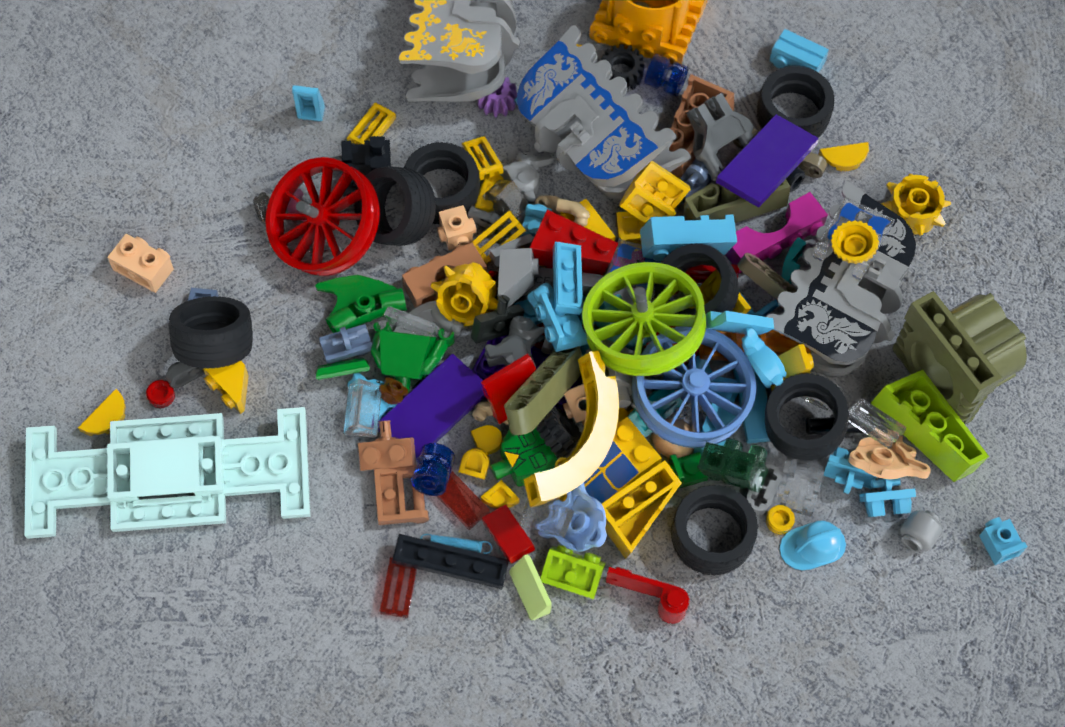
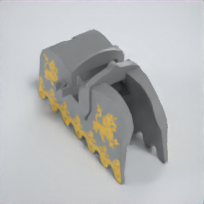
M414 0V6L423 9V11L410 15V25L417 27L418 30L404 35V42L407 45L413 46V48L402 51L398 56V61L400 64L415 63L424 65L425 68L415 70L411 74L412 81L421 86L408 90L406 93L407 101L466 102L488 96L500 88L506 77V66L511 61L514 50L518 49L520 40L514 37L517 19L513 9V1Z

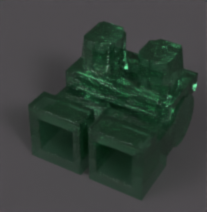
M731 438L726 440L724 446L706 442L697 466L703 475L708 476L710 480H721L725 484L739 488L747 487L750 491L757 493L762 489L765 477L769 471L765 465L767 451L764 447L751 445L749 453L743 452L742 448L744 445L740 441Z

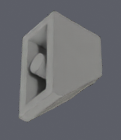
M532 248L500 249L498 297L502 295L509 297L508 307L534 286V275L539 274L538 258L534 259Z

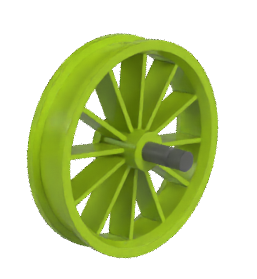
M642 262L629 264L613 270L592 287L583 305L582 319L589 348L591 351L599 350L605 366L627 375H656L680 366L697 351L706 331L704 300L700 288L689 275L667 264ZM648 283L646 292L643 287H637L635 290L632 288L633 285ZM654 283L667 285L661 294L651 302ZM626 288L634 304L631 305L613 294ZM678 290L686 295L666 303ZM605 301L621 311L598 309ZM693 306L696 309V315L674 314ZM594 321L614 322L595 331L593 329ZM669 326L692 328L687 336H684ZM659 332L677 344L663 350L656 333ZM623 333L610 348L601 342ZM637 335L634 355L620 353L633 337ZM651 337L658 353L641 355L643 339Z

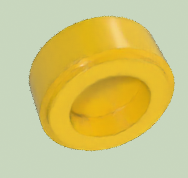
M784 505L772 507L766 516L768 529L779 535L789 532L795 522L794 513Z

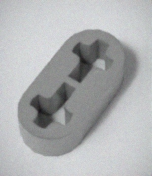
M772 464L762 465L758 469L746 497L757 516L763 515L768 511L781 481L780 470ZM770 473L772 480H770L767 487L763 486L764 476ZM760 492L764 496L762 503L758 507L754 505V500Z

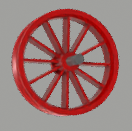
M318 157L303 161L290 169L280 179L269 199L266 211V231L270 245L282 261L308 274L330 276L341 273L355 265L365 255L375 238L380 216L378 197L373 185L364 174L340 160ZM333 171L344 172L331 192ZM322 172L320 195L318 196L311 177ZM353 179L358 190L340 200ZM303 183H305L312 201L310 205L294 195ZM291 198L298 202L296 209L303 214H286ZM362 199V213H339ZM284 220H307L284 234ZM340 220H360L355 236L338 226ZM335 229L352 240L342 252L333 234ZM305 233L292 253L287 243ZM326 237L334 258L322 263ZM314 241L311 264L301 262Z

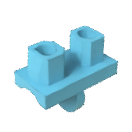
M838 447L833 455L830 454L823 476L835 479L834 482L843 484V493L849 494L851 487L872 489L871 480H875L876 476L850 464L848 461L850 452L847 449Z
M880 478L878 480H871L872 488H881L882 492L859 494L860 502H865L868 517L884 516V500L892 499L894 514L911 513V497H916L915 489L892 491V486H900V478Z

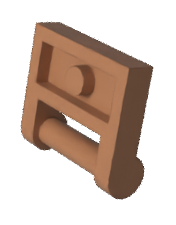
M414 465L374 469L379 525L408 522L425 523L429 521L424 501V466ZM403 478L412 479L414 510L406 511Z

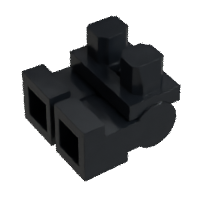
M371 136L369 140H364V144H352V141H341L342 162L360 171L365 176L376 168L391 166L390 140H385L384 136ZM353 179L343 193V197L358 190Z

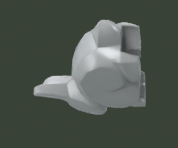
M519 153L516 156L515 162L503 166L504 173L501 175L511 188L516 202H524L525 200L533 202L536 199L540 184V174L537 172V169L551 164L553 157H536L531 153Z

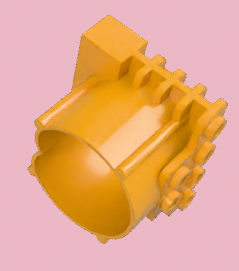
M602 0L599 10L596 12L594 22L590 26L589 37L600 44L616 45L618 49L620 44H624V49H627L628 45L632 46V51L635 49L639 50V55L642 54L645 58H652L667 65L681 66L688 45L692 40V35L696 30L697 23L701 19L708 0ZM634 2H645L650 8L637 5Z

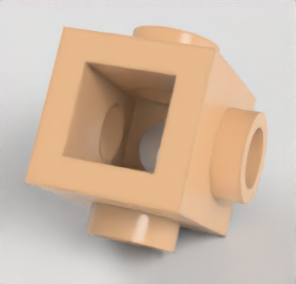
M464 205L439 212L440 227H437L440 241L446 242L448 250H453L460 245H468L473 241V233H476V226L473 218L468 219Z
M584 384L569 389L564 394L567 403H564L563 407L568 419L574 418L576 423L581 421L585 425L586 409L578 407L581 400H586Z

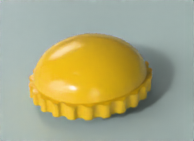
M853 220L852 222L847 221V223L837 226L834 234H832L831 244L834 254H837L838 258L848 263L857 264L873 258L876 250H878L879 240L872 226H868L867 223H862V221L857 222Z

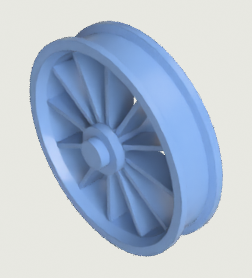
M675 327L672 329L687 336L692 327ZM706 329L701 343L713 349L702 369L696 368L694 353L689 358V370L683 363L676 367L678 372L672 369L661 373L673 381L644 380V376H632V398L640 418L657 436L678 446L703 448L723 442L738 430L754 404L756 380L752 365L747 356L734 341L712 329ZM662 334L657 336L664 350L671 348L672 344L676 343ZM653 341L646 346L642 355L657 352ZM717 351L730 364L708 375L704 370L714 352ZM733 369L736 370L741 384L710 383V381ZM645 389L678 391L651 404ZM714 392L742 393L741 407ZM681 397L683 403L671 424L655 411ZM698 402L716 430L709 432L699 431ZM710 402L735 415V419L729 424L724 425ZM690 403L693 432L673 425L681 410L688 407Z

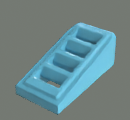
M293 85L292 92L297 118L322 121L325 104L319 89Z

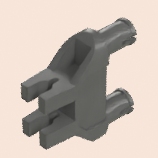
M722 93L711 97L704 104L686 112L695 131L693 141L694 156L697 161H703L712 181H716L717 176L724 170L716 155L718 153L717 150L734 139H738L744 149L754 138L752 133L754 126L750 119L733 111Z

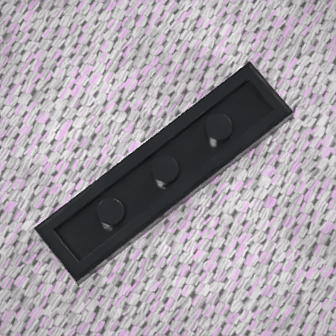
M403 534L398 535L392 559L394 564L498 589H503L509 563L507 559Z

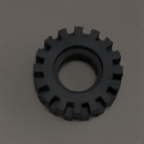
M620 44L619 49L614 45L611 47V51L607 49L605 55L602 54L601 60H607L611 65L612 76L609 80L615 77H623L627 82V92H629V87L634 90L636 89V84H641L645 61H643V55H639V50L635 49L632 51V46L628 45L627 49H624V44ZM625 64L631 68V71L620 73L615 71L613 66Z
M554 407L537 425L536 429L541 433L539 435L541 439L546 441L545 444L551 447L553 453L556 452L559 458H568L577 446L582 432L578 431V426L572 423V419H568L565 412L562 413L559 408L556 409Z

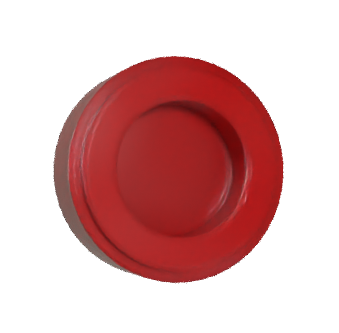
M156 380L148 386L146 396L153 407L165 408L174 401L175 391L168 381Z

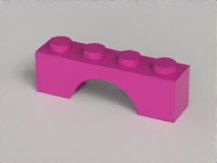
M808 192L789 203L785 215L787 224L782 229L772 233H761L745 226L736 231L737 243L725 255L732 264H738L745 253L753 254L761 261L767 258L773 259L783 249L792 246L797 237L803 240L809 235L815 236L817 230L825 225L828 214L812 193Z

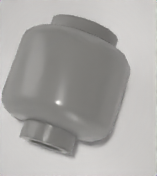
M921 510L912 512L900 528L902 543L914 552L932 549L943 531L939 523V517L929 510L925 512Z

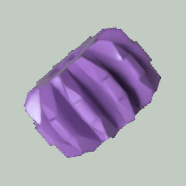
M505 78L500 88L488 96L477 100L479 109H484L486 115L492 112L495 118L498 116V113H502L506 117L508 110L514 111L515 108L514 100L517 98L515 83H510L509 78Z

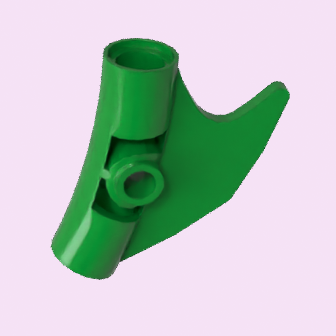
M361 275L338 277L315 285L317 291L332 293L337 297V303L333 311L325 318L333 333L340 332L339 328L345 327L347 330L384 316L407 311L402 287L396 288Z

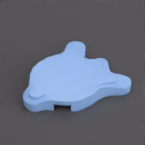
M583 482L580 486L567 493V498L564 502L561 500L553 502L551 516L540 524L538 534L546 539L556 538L561 545L577 552L585 551L592 547H600L605 542L607 536L605 530L606 515L603 505L597 499L588 495Z

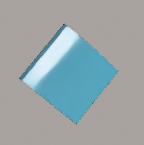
M710 311L706 314V329L746 335V328H752L756 331L757 335L774 329L773 318L724 311L723 313Z

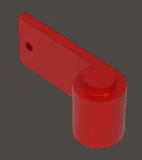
M609 567L606 583L660 598L658 613L660 618L666 623L676 624L684 619L690 598L683 588L633 574L632 571L624 568Z

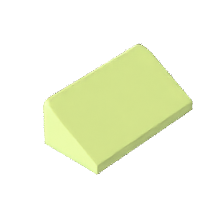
M524 555L510 569V576L529 618L535 620L550 614L552 603L530 555Z

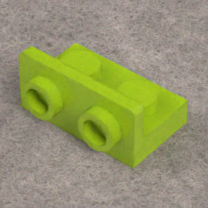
M558 544L557 547L552 546L549 549L540 579L542 583L594 599L606 563L601 562V557L585 552L583 556L573 553V550Z

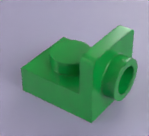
M700 452L677 458L676 454L670 455L668 465L682 482L678 489L708 481L709 474Z

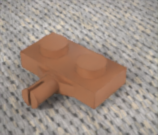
M379 421L381 438L372 442L358 443L360 471L416 465L414 438L399 439L392 437L391 421Z

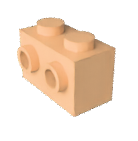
M128 234L123 236L107 257L114 271L155 293L174 270L170 255L161 248L156 250L150 247L142 238H134Z

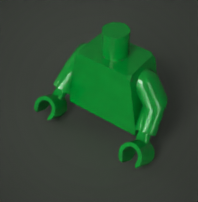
M376 322L373 325L376 334L373 337L370 351L377 367L381 369V373L383 375L395 376V380L401 382L408 389L409 394L411 378L424 379L426 375L431 374L442 360L448 347L454 344L455 336L454 332H452L449 337L444 338L445 331L442 328L438 331L439 340L436 341V337L392 332L389 322H386L385 328L381 329L379 323Z

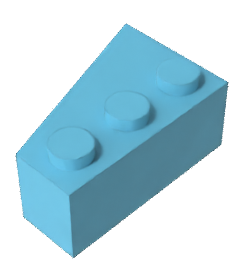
M701 215L700 220L685 221L684 216L651 217L640 229L643 257L651 258L655 261H663L676 248L685 245L705 244L725 255L737 243L734 215H725V219L709 220V215Z

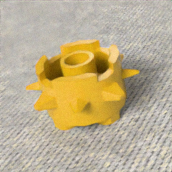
M909 174L898 184L887 183L886 186L891 193L889 201L881 204L901 216L913 230V234L921 236L923 233L929 232L934 225L943 227L946 224L940 213L942 208L951 205V202L945 200L943 190L938 185L939 182L936 180L930 182L927 176Z
M472 262L470 264L458 265L452 270L448 266H444L446 274L444 281L431 283V288L438 293L436 305L440 313L451 322L455 319L458 322H462L464 326H470L474 324L475 316L485 314L488 310L497 308L498 301L495 299L498 289L495 281L478 263Z

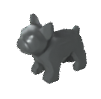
M520 315L515 316L510 322L508 336L498 345H485V358L488 366L492 367L502 364L508 366L527 353L534 363L531 348L534 344L545 340V336L542 335L545 327L536 326L530 318Z

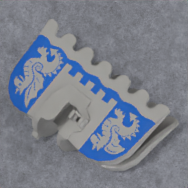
M572 25L523 77L517 93V105L522 115L535 128L536 143L534 148L538 152L545 150L550 153H556L557 160L562 167L585 175L603 195L612 199H622L636 175L651 161L671 172L690 160L691 155L685 149H678L674 152L669 151V147L676 139V134L669 128L654 131L658 125L659 117L657 113L647 111L644 114H639L643 106L641 96L636 93L624 97L627 93L626 80L623 77H615L609 80L612 76L609 61L600 60L595 63L598 56L594 45L591 43L578 47L576 44L581 37V33L576 26Z

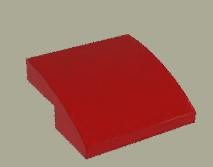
M528 353L481 381L484 396L490 402L493 416L499 425L507 420L505 403L536 371V367Z

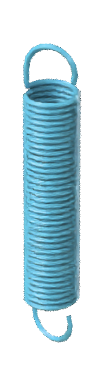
M423 534L420 537L422 539L424 535H430V541L478 553H481L482 543L485 542L490 544L491 550L483 553L488 554L492 551V545L487 541L467 540L432 534Z

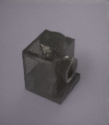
M498 180L482 196L484 200L492 201L494 204L493 209L500 216L510 211L516 219L522 216L523 210L529 204L513 180Z

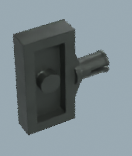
M505 295L499 296L495 311L475 316L471 339L478 344L508 335L512 319L515 316H524L525 310L519 304L508 307L510 298Z

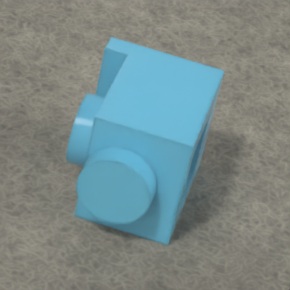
M998 517L988 521L985 524L986 528L979 535L994 565L1020 556L1027 548L1026 543L1022 542L1010 519L1002 521Z

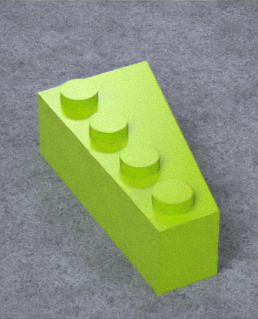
M924 370L884 386L870 403L953 482L972 474L989 457Z

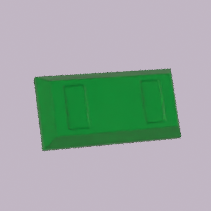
M364 357L317 366L316 379L321 380L369 371L370 366Z

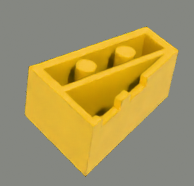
M665 460L602 503L606 515V533L625 559L632 553L682 483Z

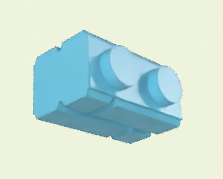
M784 29L773 46L769 61L778 69L796 65L809 67L819 73L825 64L829 49Z

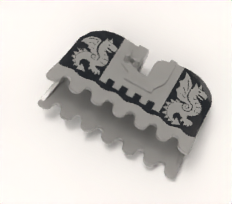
M849 181L844 184L842 195L848 200V203L862 209L855 216L854 220L868 224L872 216L875 215L890 221V224L883 230L876 254L873 255V258H869L868 261L854 264L842 261L841 258L837 257V254H834L831 241L827 237L831 227H820L817 230L816 236L823 244V247L808 248L803 256L804 261L810 265V269L794 270L791 274V282L797 287V291L795 293L781 292L777 301L778 305L784 309V312L779 311L766 316L773 318L774 329L772 330L800 344H804L805 347L810 349L814 368L811 370L833 377L846 376L858 370L864 363L873 343H880L884 340L892 341L895 333L891 330L890 323L884 314L896 312L902 305L903 299L900 285L915 256L916 249L913 230L906 221ZM837 204L830 208L829 216L835 223L839 220L843 205ZM840 217L837 226L847 223L848 220Z

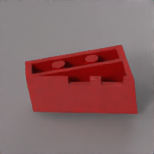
M547 209L529 248H532L534 259L538 258L539 265L553 269V245L555 242L581 245L582 272L603 276L613 258L618 243Z

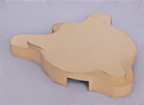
M891 430L885 436L867 437L860 440L858 446L850 453L848 458L849 463L854 467L883 479H898L904 476L926 479L931 472L929 465L915 460L916 449L905 444L902 433L897 430Z

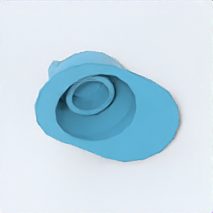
M824 520L815 521L786 533L780 544L781 557L793 569L811 570L839 560L845 552V537L840 528L838 529L832 523Z

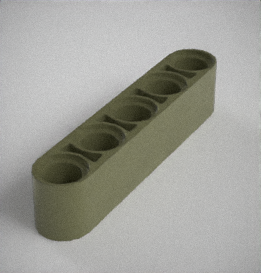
M580 346L558 352L554 350L505 403V412L512 434L524 435L534 430L581 376L578 359L582 357Z

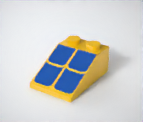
M628 417L617 423L616 432L606 457L597 470L584 482L588 495L597 499L601 504L661 463L662 458Z

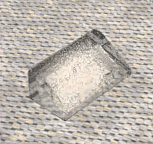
M359 378L349 385L343 434L365 437L377 436L382 394L379 391V385Z

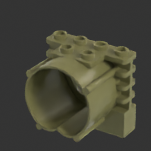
M934 291L911 303L904 317L906 321L903 324V328L892 347L893 352L910 374L924 370L965 425L974 419L988 395L998 386L1014 378L1016 373L1024 368L1027 360L1024 342L1026 340L1025 334L1020 332L1010 319L1006 318L1002 307L994 300L992 293L975 295L949 310Z

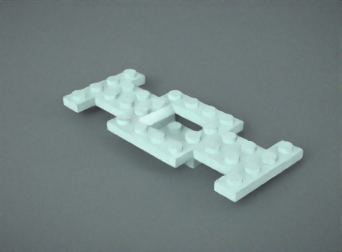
M305 407L277 409V436L224 439L222 413L110 421V444H107V448L57 452V428L55 426L26 428L25 537L27 539L55 537L56 509L111 505V530L113 532L226 523V496L280 492L282 519L311 517ZM193 492H194V494H195L194 496H181V497H168V498H155V499H142V500H139V497H141V496H154V495H167V494H180V493H193Z

